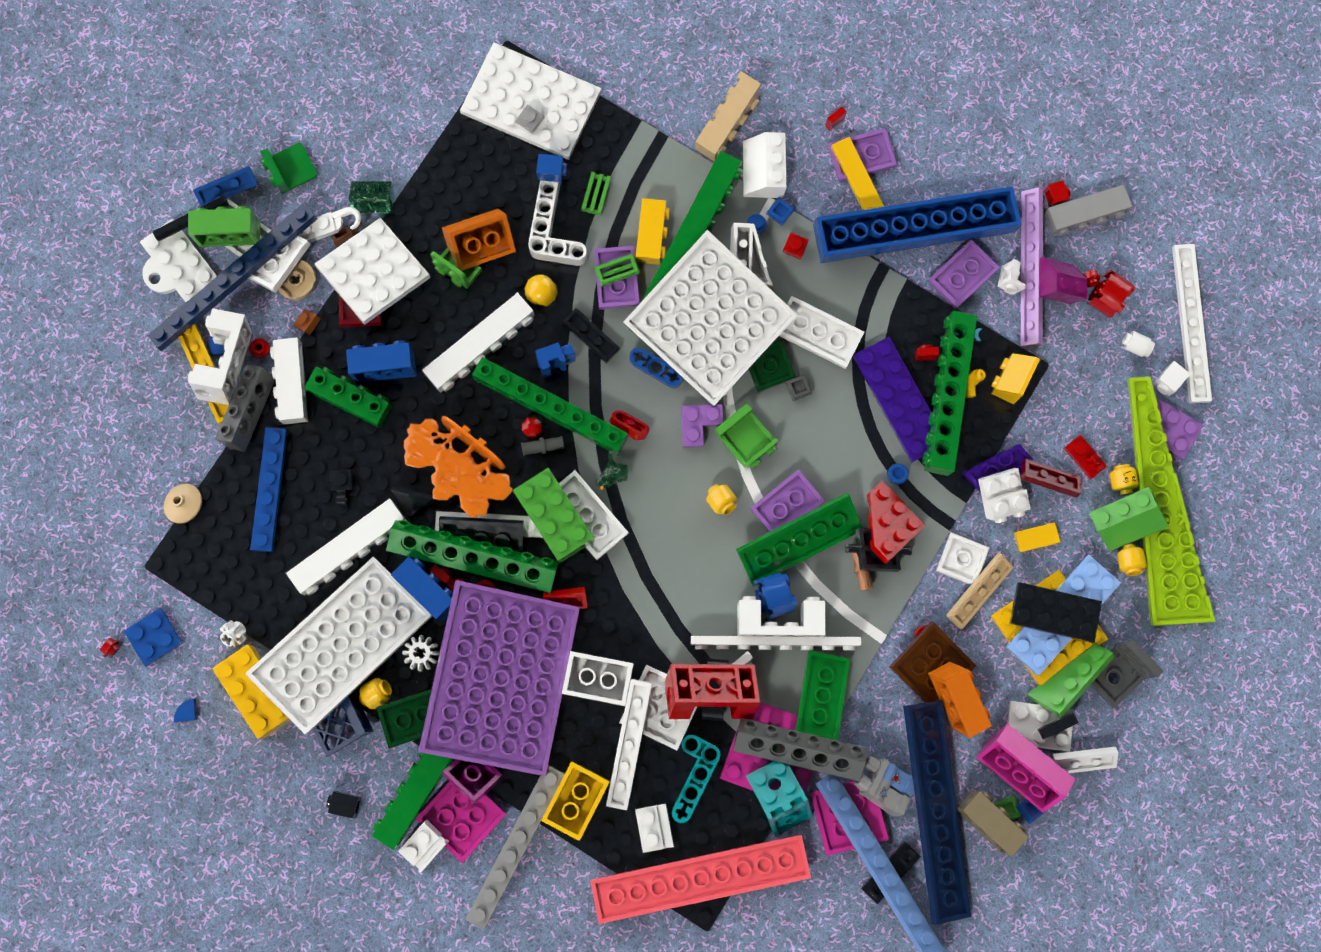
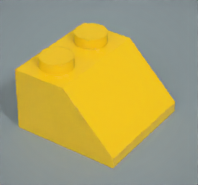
M1014 353L1009 358L1005 357L1000 366V369H1002L1000 376L996 375L991 386L994 389L991 394L1014 404L1023 396L1040 359Z

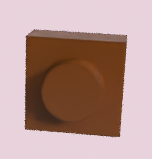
M304 309L293 326L311 335L321 318Z

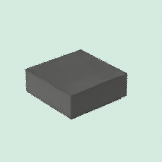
M805 374L785 382L792 401L812 394Z

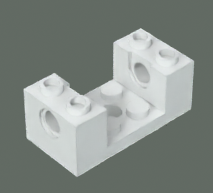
M212 308L211 315L207 316L205 325L210 332V336L213 337L214 343L224 345L225 353L219 359L218 368L195 364L193 371L189 372L188 383L197 399L229 405L236 388L252 331L244 314Z
M744 596L737 603V636L823 637L825 636V601H820V597H807L800 604V626L798 622H786L784 626H777V622H764L763 626H761V600H756L755 596Z

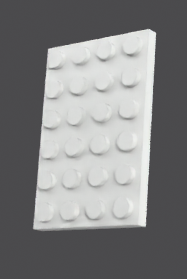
M493 43L460 109V113L569 160L602 92V88L497 43ZM527 104L544 115L543 121L533 134L516 123L517 117Z

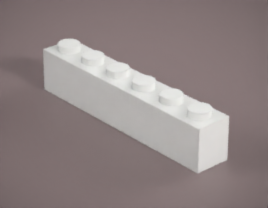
M517 292L422 371L440 393L448 391L454 386V382L458 378L467 376L470 373V369L475 364L478 365L482 357L486 359L485 356L491 351L494 353L500 349L502 342L506 339H512L518 333V329L522 326H528L533 321L534 311Z
M388 499L286 574L300 594L311 595L319 589L318 586L324 581L327 583L336 577L335 573L339 570H346L352 566V561L357 557L362 558L371 551L370 548L375 544L378 546L388 539L387 536L390 534V529L395 520H407L394 502Z

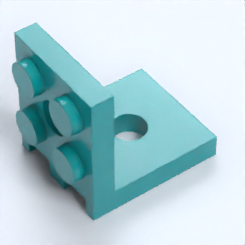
M773 761L746 775L767 816L774 836L813 817L808 799L789 764ZM779 781L781 786L777 790H772L769 788L770 783Z

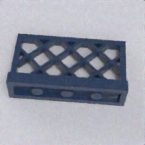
M354 691L338 705L343 707L345 711L343 720L334 717L335 708L330 713V716L325 717L328 719L326 730L320 729L318 725L313 729L326 757L338 752L359 738L374 732ZM333 721L342 723L339 734L330 732ZM346 725L352 726L356 735L351 738L343 736ZM329 735L338 738L336 746L332 749L327 744Z

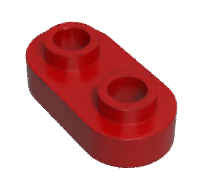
M614 411L609 419L611 425L628 433V436L634 440H644L649 433V427L646 423L624 411Z

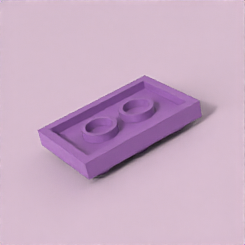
M886 128L850 137L868 175L897 166ZM838 140L828 143V149L838 181L842 182L846 181L847 177L843 173L831 148L832 144L841 141Z
M971 239L927 282L953 308L957 309L1000 267Z
M634 246L594 249L595 266L632 253L635 258ZM630 260V261H627V262H625V263H622V264L613 266V267H611V268L602 270V271H600V272H601V274H602V273H605V272H607V271L613 270V269H615V268L622 267V266H624V265L630 264V263H631V260ZM634 268L603 278V280L628 272ZM596 274L599 310L636 307L640 304L637 275L601 287Z
M1156 398L1157 407L1162 418V428L1167 437L1166 443L1169 453L1182 461L1185 459L1203 424ZM1132 423L1128 428L1130 431H1132Z
M798 469L754 504L750 510L770 532L819 507L825 501Z

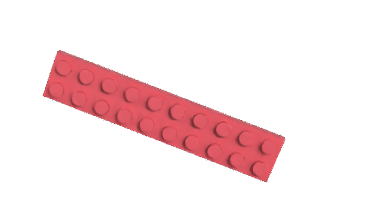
M800 834L591 879L590 882L598 923L602 924L810 879L811 875L803 838Z

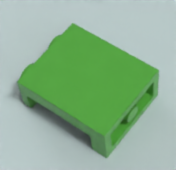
M747 403L715 428L714 433L745 470L749 467L754 469L762 462L760 458L765 454L770 456L778 449L776 447L779 442L778 439L772 437L752 413V408Z

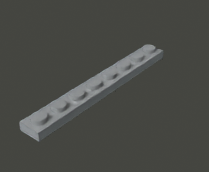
M548 765L546 776L541 775L465 920L483 930L486 928L565 773Z

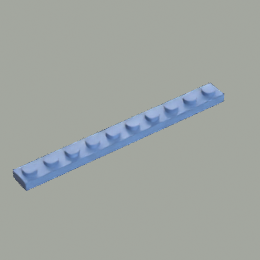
M829 774L815 783L917 951L945 952L838 776Z

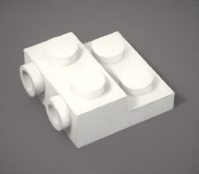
M1012 468L978 479L986 519L993 520L995 523L1007 521V516H1024L1025 511L1030 510L1027 489L1022 488L1018 468Z

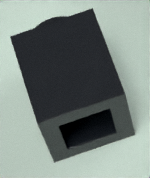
M333 791L332 795L328 796L326 807L329 808L328 813L348 818H357L362 796Z

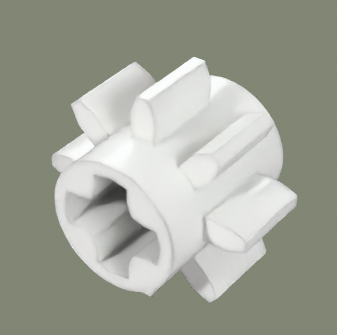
M230 620L220 628V631L223 632L220 635V639L226 646H234L236 648L247 639L244 636L246 628L238 621L233 622Z

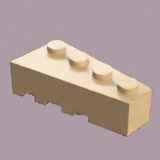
M742 71L737 76L738 83L735 88L733 86L729 88L724 100L725 104L720 103L713 115L714 121L712 119L708 121L695 141V149L713 161L716 160L720 151L725 153L727 143L729 141L732 142L738 134L736 130L740 125L744 126L746 124L749 112L751 110L754 111L760 103L758 99L761 83Z

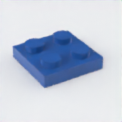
M162 608L157 609L124 630L144 666H149L183 644Z

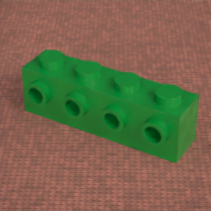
M315 367L304 387L308 393L381 429L392 408L388 403V398L380 394L374 396L370 394L371 390L362 385L356 387L352 385L353 381L344 376H341V378L334 376L335 372L326 367H323V369Z

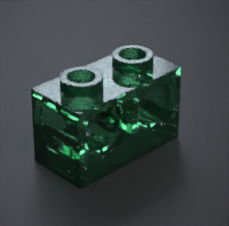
M351 181L349 193L350 207L356 208L360 213H392L394 202L392 181Z

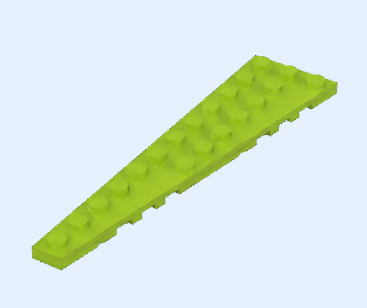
M1151 377L1129 378L1127 380L1135 465L1139 481L1138 491L1147 487L1152 489L1169 527L1142 538L1143 550L1147 561L1145 571L1151 626L1216 622L1209 596L1206 593L1204 576H1202L1199 567V557L1195 552V542L1190 531V523L1176 473H1174L1171 462L1173 461L1167 447V437L1162 428V418L1157 407L1158 403Z

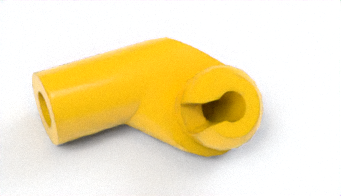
M976 369L969 374L966 398L976 397L975 386L986 377L983 370Z

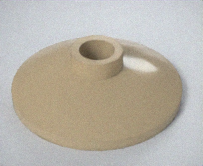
M180 484L174 487L167 494L164 501L166 517L178 524L192 520L202 506L201 492L191 484Z

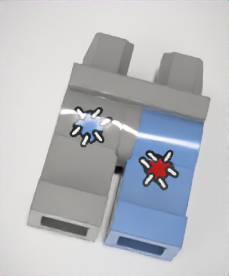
M867 756L864 768L869 770L867 776L862 774L860 781L854 780L853 784L860 789V795L866 797L891 816H903L910 802L909 797L914 793L912 775L901 771L886 759Z

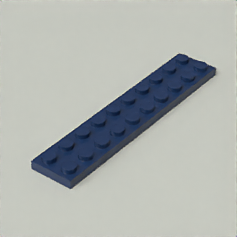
M943 701L905 705L903 709L931 923L938 925L971 917Z

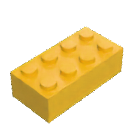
M247 644L217 664L212 670L256 738L265 739L291 720L246 676L245 673L262 659L254 645Z

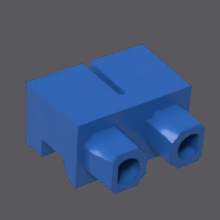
M558 342L535 350L536 361L543 379L551 377L552 369L559 367L561 370L566 371V365L576 362L575 352L571 343L560 347Z

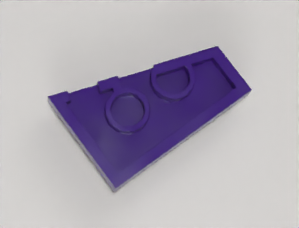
M1016 444L962 472V474L981 494L979 478L1012 468H1018L1020 473L1022 462L1025 459L1032 461L1033 458L1020 444Z

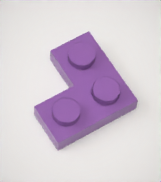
M716 404L715 406H681L683 448L704 447L703 427L719 426L723 423L722 404Z

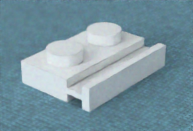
M666 803L635 809L643 853L674 847Z
M426 820L398 852L413 866L415 865L421 873L449 840H445L441 836L442 833Z

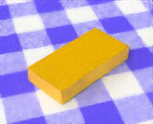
M1055 522L1014 532L1019 553L1060 543Z

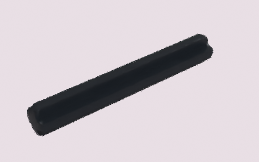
M221 196L200 208L216 210L217 207H229V203L224 196ZM188 214L154 230L153 235L156 240L162 241L187 228Z

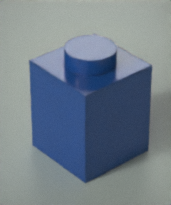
M538 154L537 179L540 181L562 183V176H566L567 164L564 163L563 156Z

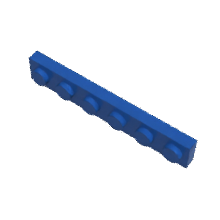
M265 428L250 548L252 551L273 552L288 435L287 429Z

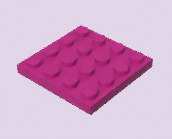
M760 702L753 719L750 720L795 730L797 715ZM734 736L720 779L753 791L746 775L770 764L773 760L733 751ZM789 765L804 794H806L814 770ZM773 781L770 783L769 788L777 790L780 788L781 783Z

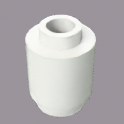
M1135 331L1126 333L1122 340L1125 350L1140 357H1149L1155 346V342H1152L1151 338Z

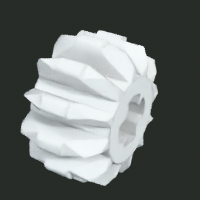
M423 635L419 636V642L415 637H412L413 645L406 643L405 646L410 649L402 653L403 655H409L404 662H412L410 665L411 669L416 668L418 664L417 668L420 672L423 671V664L426 669H431L429 662L437 663L432 657L439 656V652L432 650L437 648L438 645L436 643L431 644L432 638L430 637L425 642ZM419 648L426 651V654L423 653L425 655L423 658L416 656V653H419L417 652Z

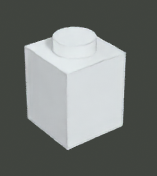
M1173 361L1153 384L1157 386L1156 388L1160 393L1170 396L1177 391L1190 373Z

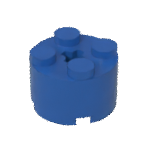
M778 572L754 580V585H758V590H755V596L757 600H761V612H766L768 615L765 617L766 620L793 612V607L797 606V601L794 594L790 593L788 587L790 586V581L787 574L782 575Z

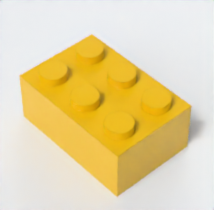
M572 761L541 821L580 841L610 781Z

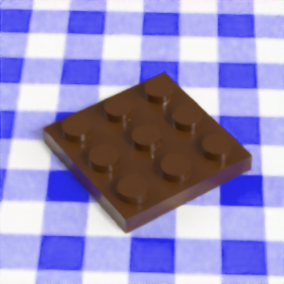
M931 621L894 660L889 668L923 703L940 701L928 674L929 672L948 662L960 665L970 671L976 665L935 622Z

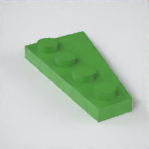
M1095 644L1064 666L1044 684L1038 685L1027 693V696L1030 700L1062 718L1115 658L1114 654Z

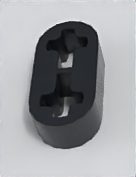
M1074 712L1037 730L1041 738L1046 739L1077 724L1078 720Z

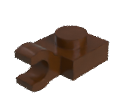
M360 222L359 226L353 230L345 226L338 233L330 235L336 247L338 248L360 232L358 229L363 226V223Z

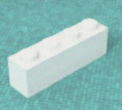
M298 338L273 340V347L270 348V353L275 367H272L273 379H276V387L273 388L274 397L278 402V407H275L276 418L282 424L308 422L306 390L304 389L305 376L302 342Z

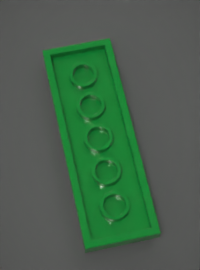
M845 493L737 548L736 551L750 583L755 586L754 580L778 572L781 573L855 535V530L863 528L850 495Z

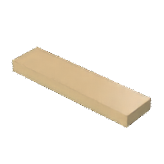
M997 553L946 616L958 629L962 630L1014 566L1003 554Z

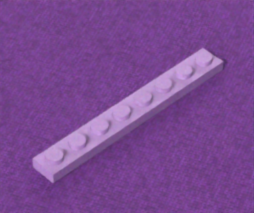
M1039 187L1021 192V282L1026 284V288L1021 291V347L1024 348L1043 345V298L1040 297V258L1043 257V189Z

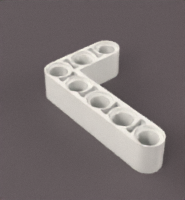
M540 181L528 243L531 256L538 260L575 266L585 264L587 261V249L584 244L551 238L561 182ZM546 188L554 189L552 193L544 192ZM547 206L550 208L548 212L540 211L542 207ZM541 225L547 227V229L543 232L537 230V228ZM538 244L543 246V248L540 251H535L533 249L534 246ZM555 248H562L563 252L555 254L553 250ZM581 251L583 255L581 257H574L573 253Z

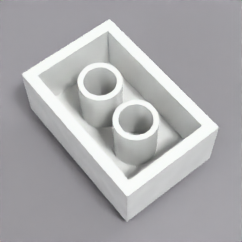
M570 651L562 694L626 707L634 664Z

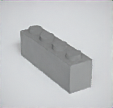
M1121 185L1049 207L1044 216L1052 236L1057 234L1064 236L1076 228L1080 231L1088 228L1089 224L1097 223V225H1100L1112 217L1116 219L1125 217L1132 208V204L1125 186Z

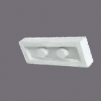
M1116 747L1057 753L1053 754L1052 760L1068 773L1117 768L1118 750Z

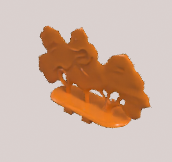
M442 416L441 421L450 433L439 432V426L432 418L425 419L421 424H410V427L407 429L409 436L404 440V449L406 451L404 455L405 464L416 468L435 467L436 471L431 475L432 484L435 485L433 499L448 500L454 495H459L460 507L469 517L475 518L487 514L489 507L488 499L504 500L513 491L510 487L509 475L491 472L490 464L497 469L504 470L505 465L487 448L486 441L481 437L477 440L471 436V430L464 425L461 428L446 416ZM436 432L438 435L432 436V433ZM442 437L444 440L447 438L442 444L434 443V439ZM455 437L469 447L464 453H458L453 449L452 440ZM447 443L450 444L448 449L445 446ZM475 451L486 462L477 465L473 457H471V452ZM486 470L487 474L482 476V472Z

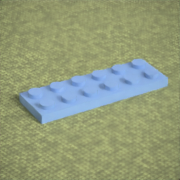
M1087 555L1056 591L1099 600L1103 604L1121 582L1094 558ZM1023 627L1008 643L1006 648L1035 675L1039 676L1072 638Z

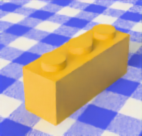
M642 198L636 263L660 265V259L665 257L666 246H662V240L667 239L668 227H664V222L669 220L670 208H666L665 200Z

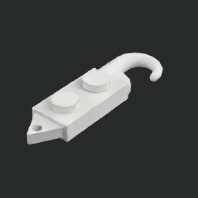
M346 207L318 216L317 220L299 236L312 243L336 234L342 228V218L351 214L356 218L355 223L350 227L353 230L361 222L360 211L354 207Z

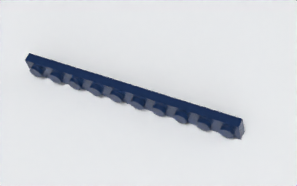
M303 203L147 336L162 352L313 224L317 217Z

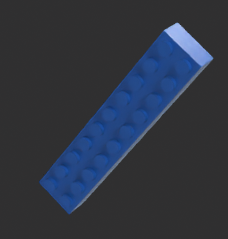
M1012 186L816 217L813 229L820 263H827L1015 233L1022 224Z

